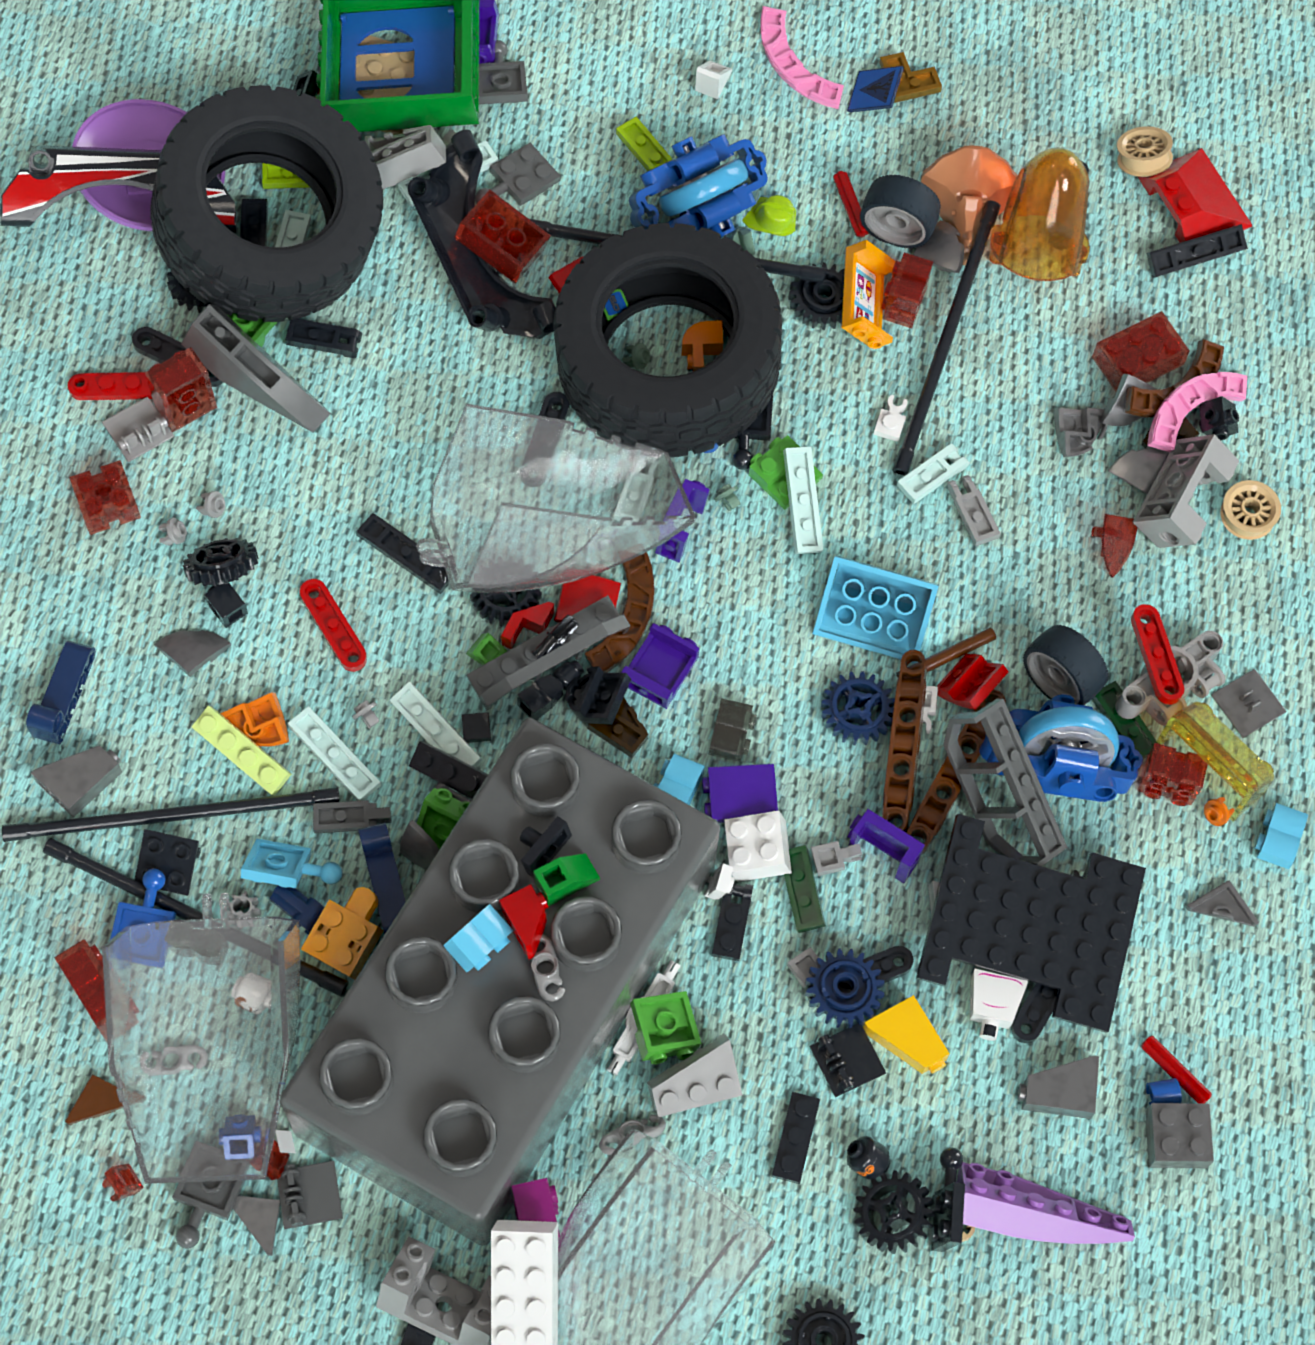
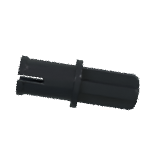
M566 615L551 633L547 632L548 636L531 653L539 659L562 646L563 642L578 628V622L572 616Z

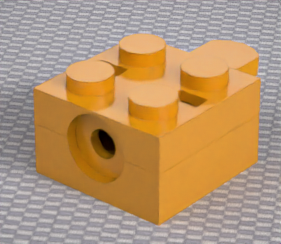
M358 887L353 891L345 907L329 899L301 950L356 980L384 931L369 921L378 906L379 900L376 894L369 888Z

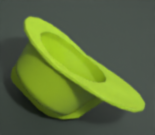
M784 196L760 197L757 204L751 208L742 221L753 230L777 236H787L795 232L796 209L792 202Z

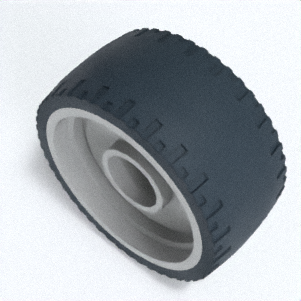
M885 175L877 178L871 184L863 201L860 219L865 230L879 241L901 248L921 247L929 241L939 218L941 204L936 193L922 182L901 175Z
M1054 625L1030 644L1023 655V662L1028 676L1034 685L1050 700L1057 695L1067 694L1074 698L1075 704L1085 705L1101 691L1108 681L1109 673L1107 666L1099 651L1088 639L1068 626Z

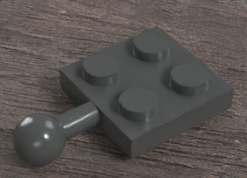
M496 40L494 63L479 64V105L528 102L524 61L504 62V56L507 54L508 48L501 40Z
M530 142L490 166L491 174L500 184L491 189H480L475 195V201L481 208H490L494 204L495 198L507 191L521 206L558 183L561 176Z
M196 1143L172 1196L174 1201L194 1208L187 1225L181 1226L176 1233V1241L180 1247L189 1249L197 1245L200 1239L198 1227L205 1212L228 1221L237 1197L252 1167L251 1163H225L224 1153Z

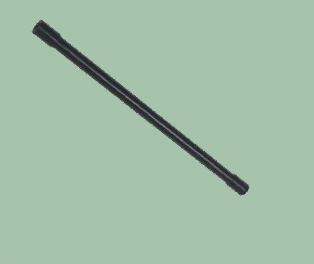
M989 200L985 204L976 237L908 431L892 469L894 473L903 476L908 474L916 444L983 252L1001 208V205L996 201Z
M527 218L525 223L526 234L544 237L552 236L599 245L606 239L616 235ZM755 258L766 273L824 283L826 268Z
M336 787L287 795L40 823L2 825V838L4 842L40 836L313 806V804L340 802L339 789Z
M50 838L43 848L44 854L63 863L73 865L144 900L146 888L142 883L76 852L73 848L55 839ZM157 891L155 906L166 911L175 912L176 916L286 968L340 997L343 996L348 987L349 981L314 967Z

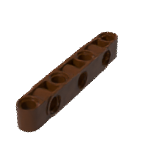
M917 650L905 652L901 659L883 796L882 818L888 822L895 818L901 819L903 823L899 829L906 833L909 829L910 814L913 808L926 697L927 665L924 655ZM916 661L921 666L916 670H911L907 668L908 664ZM906 713L915 715L911 722L901 720V717ZM904 765L909 768V771L904 775H898L895 773V769Z
M993 689L977 709L972 712L981 710L987 706L985 703L993 702L996 699H1004L1006 703L1005 696L1000 691ZM981 721L965 724L958 736L957 741L960 748L967 746L974 752L971 754L963 752L967 763H977L981 756L979 749L986 734ZM948 756L926 793L907 831V834L910 836H918L923 839L925 846L922 854L927 851L932 840L937 836L962 790ZM944 791L948 794L949 798L942 799L937 796L936 792Z

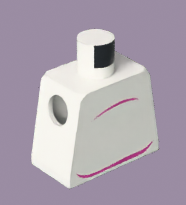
M974 969L970 979V1020L982 1023L980 1038L995 1041L999 1027L1010 1028L1027 987V980Z

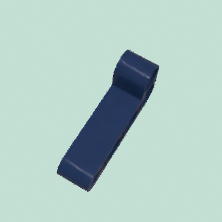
M69 640L65 643L41 705L34 703L28 712L26 725L33 738L59 745L62 743V734H66L73 716L70 713L72 709L76 708L82 692L80 689L81 685H85L95 659L96 650L94 647Z
M386 822L358 829L373 891L379 900L378 911L384 934L406 902Z

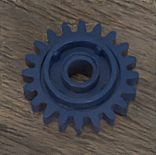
M838 948L836 957H833L829 951L826 952V962L821 958H817L816 965L818 968L810 967L809 974L813 977H808L805 981L806 985L811 986V988L806 990L805 996L814 997L809 1001L808 1006H818L815 1016L818 1017L825 1013L826 1024L832 1018L836 1019L837 1028L841 1026L843 1020L846 1021L848 1028L852 1027L853 1019H856L860 1025H863V1015L870 1019L873 1018L874 1012L871 1008L879 1010L881 1003L876 999H883L884 992L878 990L883 987L884 980H876L881 970L876 969L872 971L871 968L874 961L870 960L864 963V953L854 958L853 949L849 950L847 956L843 955L841 948ZM846 983L850 985L852 991L850 993H842L837 985Z

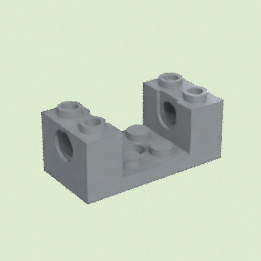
M1215 434L1176 440L1175 450L1169 453L1133 523L1159 548L1195 545L1200 540L1207 523L1194 511L1188 502L1192 499L1197 485L1208 484L1214 481L1217 483L1229 482L1234 475L1239 460Z
M408 1236L381 1283L376 1307L452 1345H491V1276H488L481 1292L431 1268L435 1252L434 1248ZM446 1302L451 1306V1310L447 1312L437 1309L436 1304Z

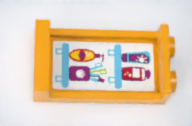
M864 240L846 247L842 328L868 347L879 349L893 342V337L882 330L884 275L897 271V262L871 242Z

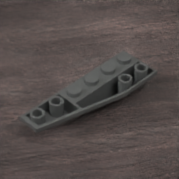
M209 304L191 324L181 344L220 381L313 433L330 416L331 413L217 305Z

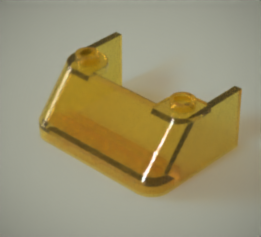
M1196 701L1175 713L1169 719L1157 740L1161 747L1176 733L1243 798L1230 817L1233 822L1264 795L1274 781L1272 766L1268 762L1262 761L1213 714V710L1206 703Z

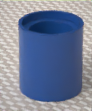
M1176 1078L1146 1084V1093L1150 1094L1151 1098L1149 1105L1151 1103L1182 1102L1181 1089Z

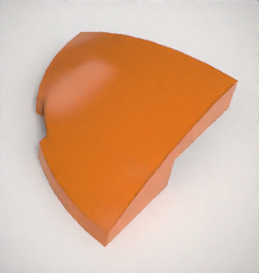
M271 692L250 703H242L220 713L258 746L272 747L289 742L285 719L276 693Z

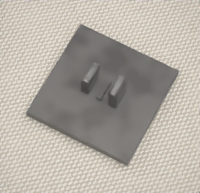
M1255 669L1211 694L1242 738L1287 712Z

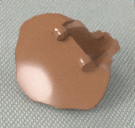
M963 146L944 154L926 168L921 175V182L933 190L939 198L941 204L939 215L942 220L954 226L960 233V236L957 235L959 243L964 245L962 264L964 266L976 237L986 202L989 200L998 202L1001 205L999 215L1013 203L1021 190V179L1014 172L1010 164L994 151L983 146Z

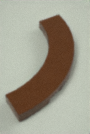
M1205 339L1198 341L1197 351L1191 367L1183 378L1171 387L1162 390L1142 389L1135 386L1127 388L1125 413L1141 417H1154L1165 398L1178 386L1202 374L1218 373L1223 359L1224 346Z
M642 542L618 553L627 579L628 594L623 614L630 624L628 632L622 634L620 631L610 635L596 647L585 653L590 666H599L603 672L612 670L632 652L642 638L651 617L655 592L652 565Z

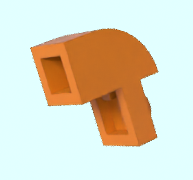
M722 321L698 322L689 327L683 336L681 356H687V370H692V372L704 367L703 355H719L723 351Z

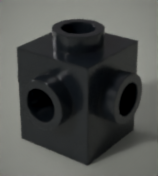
M1220 396L1199 404L1201 417L1199 426L1202 433L1206 435L1215 434L1220 441L1227 439L1230 435L1239 433V415L1234 403Z

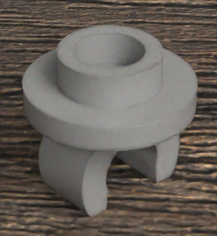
M218 491L203 493L201 498L205 500L204 505L197 506L196 509L204 516L208 515L211 518L220 517L225 509L223 495Z
M171 518L167 523L159 526V530L167 532L166 537L160 539L161 543L170 546L174 543L181 544L185 541L186 527L177 518Z
M367 700L354 708L356 714L352 718L356 720L361 716L366 726L371 728L379 722L378 717L371 710L377 704L375 701L371 704Z

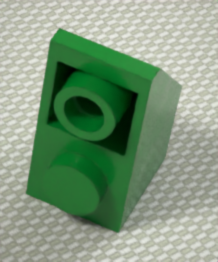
M586 853L559 857L533 871L534 883L539 892L543 894L548 907L600 880Z

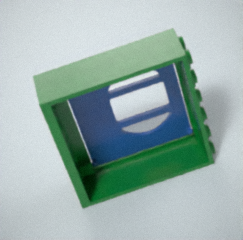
M320 0L321 4H323V9L319 10V21L322 25V30L318 31L319 45L322 46V52H318V65L321 67V73H317V84L320 94L316 96V99L321 101V106L329 105L343 116V121H349L358 132L410 129L427 125L443 127L479 124V0ZM383 30L399 31L413 40L412 42L359 46L366 37ZM414 51L413 78L356 81L357 55ZM454 67H455V93H454ZM412 87L404 96L363 98L357 92L359 90Z

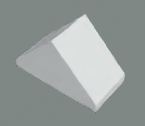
M708 61L698 66L695 91L718 99L733 69L713 61Z

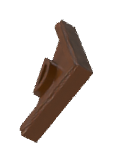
M92 1074L65 1123L71 1126L83 1120L103 1116L133 1104L137 1105L140 1099Z

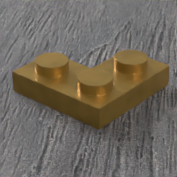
M904 52L880 57L879 64L881 68L903 66L904 68L894 103L941 92L942 84L935 66L911 72Z

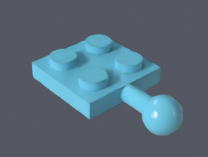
M256 839L241 868V878L253 882L275 884L285 888H296L302 874L320 877L324 883L332 885L339 882L342 878V869L335 862H328L323 866L309 864L311 848Z

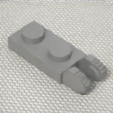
M969 475L962 477L963 486L967 491L964 495L961 494L955 481H949L947 483L948 490L975 547L998 539L1001 533L980 490H977Z

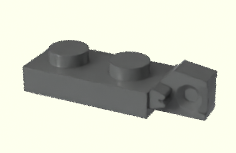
M369 800L313 804V831L315 834L358 831V829L379 823H392L390 807L377 808V804L369 803Z

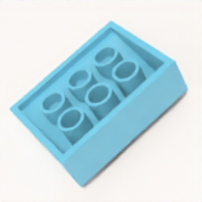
M836 555L813 634L902 659L905 652L909 650L920 651L939 584Z

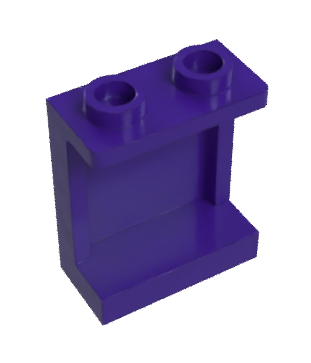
M479 0V64L494 63L495 43L499 21V11L495 0Z
M685 479L660 531L656 554L680 563L684 555L689 533L678 528L687 510L703 514L710 490L701 482Z
M652 623L649 635L628 667L625 666L621 673H627L631 678L628 689L667 709L699 658L700 648L693 640L675 635L669 627Z
M774 764L708 767L707 777H702L703 794L708 793L709 803H704V814L712 817L718 823H725V819L778 811Z
M869 809L866 810L863 816L858 814L850 826L851 830L847 836L850 839L848 846L858 844L860 839H864L900 862L895 878L904 884L919 863L925 845Z

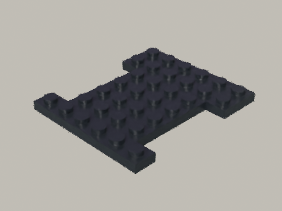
M957 814L916 979L945 986L951 961H959L1057 989L1052 1018L1104 1033L1109 1032L1146 868L1091 853L1089 854L1084 879L979 849L985 821Z

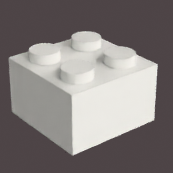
M780 811L725 819L729 866L734 867L732 876L737 882L792 873L786 820Z

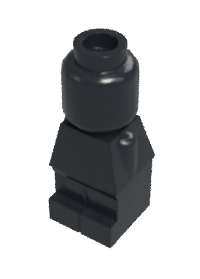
M576 660L564 662L552 674L534 681L526 690H522L517 695L518 707L529 718L538 720L555 706L564 695L563 690H567L570 682L575 677L581 678V674L584 673L583 667Z

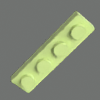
M207 706L192 725L195 731L271 795H275L292 775L212 706Z

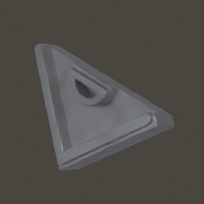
M1230 880L1186 906V909L1191 912L1253 927L1259 923Z
M238 1196L233 1210L266 1254L272 1256L281 1205L280 1200Z

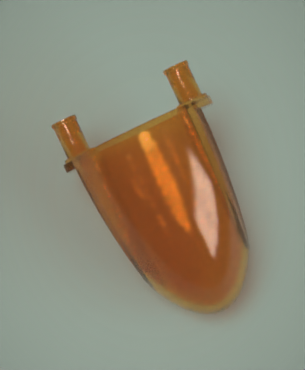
M1050 148L1034 156L1020 170L1006 203L1002 218L1003 224L995 225L991 232L989 260L992 263L1002 264L1005 268L1019 276L1038 281H1056L1080 274L1081 265L1086 263L1089 255V241L1085 234L1089 175L1084 164L1075 153L1066 148Z

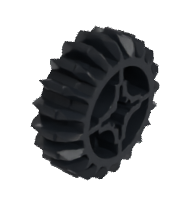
M499 556L495 564L488 560V568L480 565L478 568L479 574H474L472 577L474 583L470 584V591L472 592L470 594V601L475 602L473 608L475 611H480L482 619L489 616L488 620L491 625L498 619L499 626L503 627L504 621L510 620L513 613L539 605L538 600L542 599V592L540 591L542 584L538 581V573L531 572L532 566L530 564L523 567V560L521 558L516 563H513L511 556L508 557L506 562H502V558ZM504 575H509V576H514V577H513V578H508V577H506V576H504ZM494 579L495 587L490 589V593L484 595L487 584ZM501 586L503 589H507V592L510 590L511 597L508 593L501 592ZM527 587L528 592L525 598L517 603L516 596L522 593V589ZM499 604H504V605H506L507 607H501V606H497V605H499Z

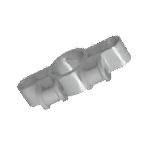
M1205 631L1182 648L1171 646L1179 672L1185 678L1183 682L1184 694L1176 704H1164L1157 699L1146 665H1144L1141 676L1128 685L1115 704L1118 715L1125 719H1132L1146 710L1158 724L1165 726L1170 723L1171 718L1177 713L1182 714L1187 710L1184 698L1190 690L1196 696L1204 698L1209 694V690L1224 684L1225 675L1213 661L1223 647L1222 637L1217 632ZM1164 690L1166 693L1172 695L1170 691Z

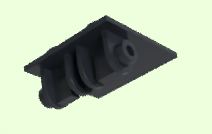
M144 829L135 880L143 884L142 879L145 872L150 869H158L165 875V884L160 890L188 896L196 858L200 857L201 848L198 847L199 841Z
M859 1023L830 1037L828 1034L818 1039L819 1042L809 1046L835 1098L886 1074L864 1028Z

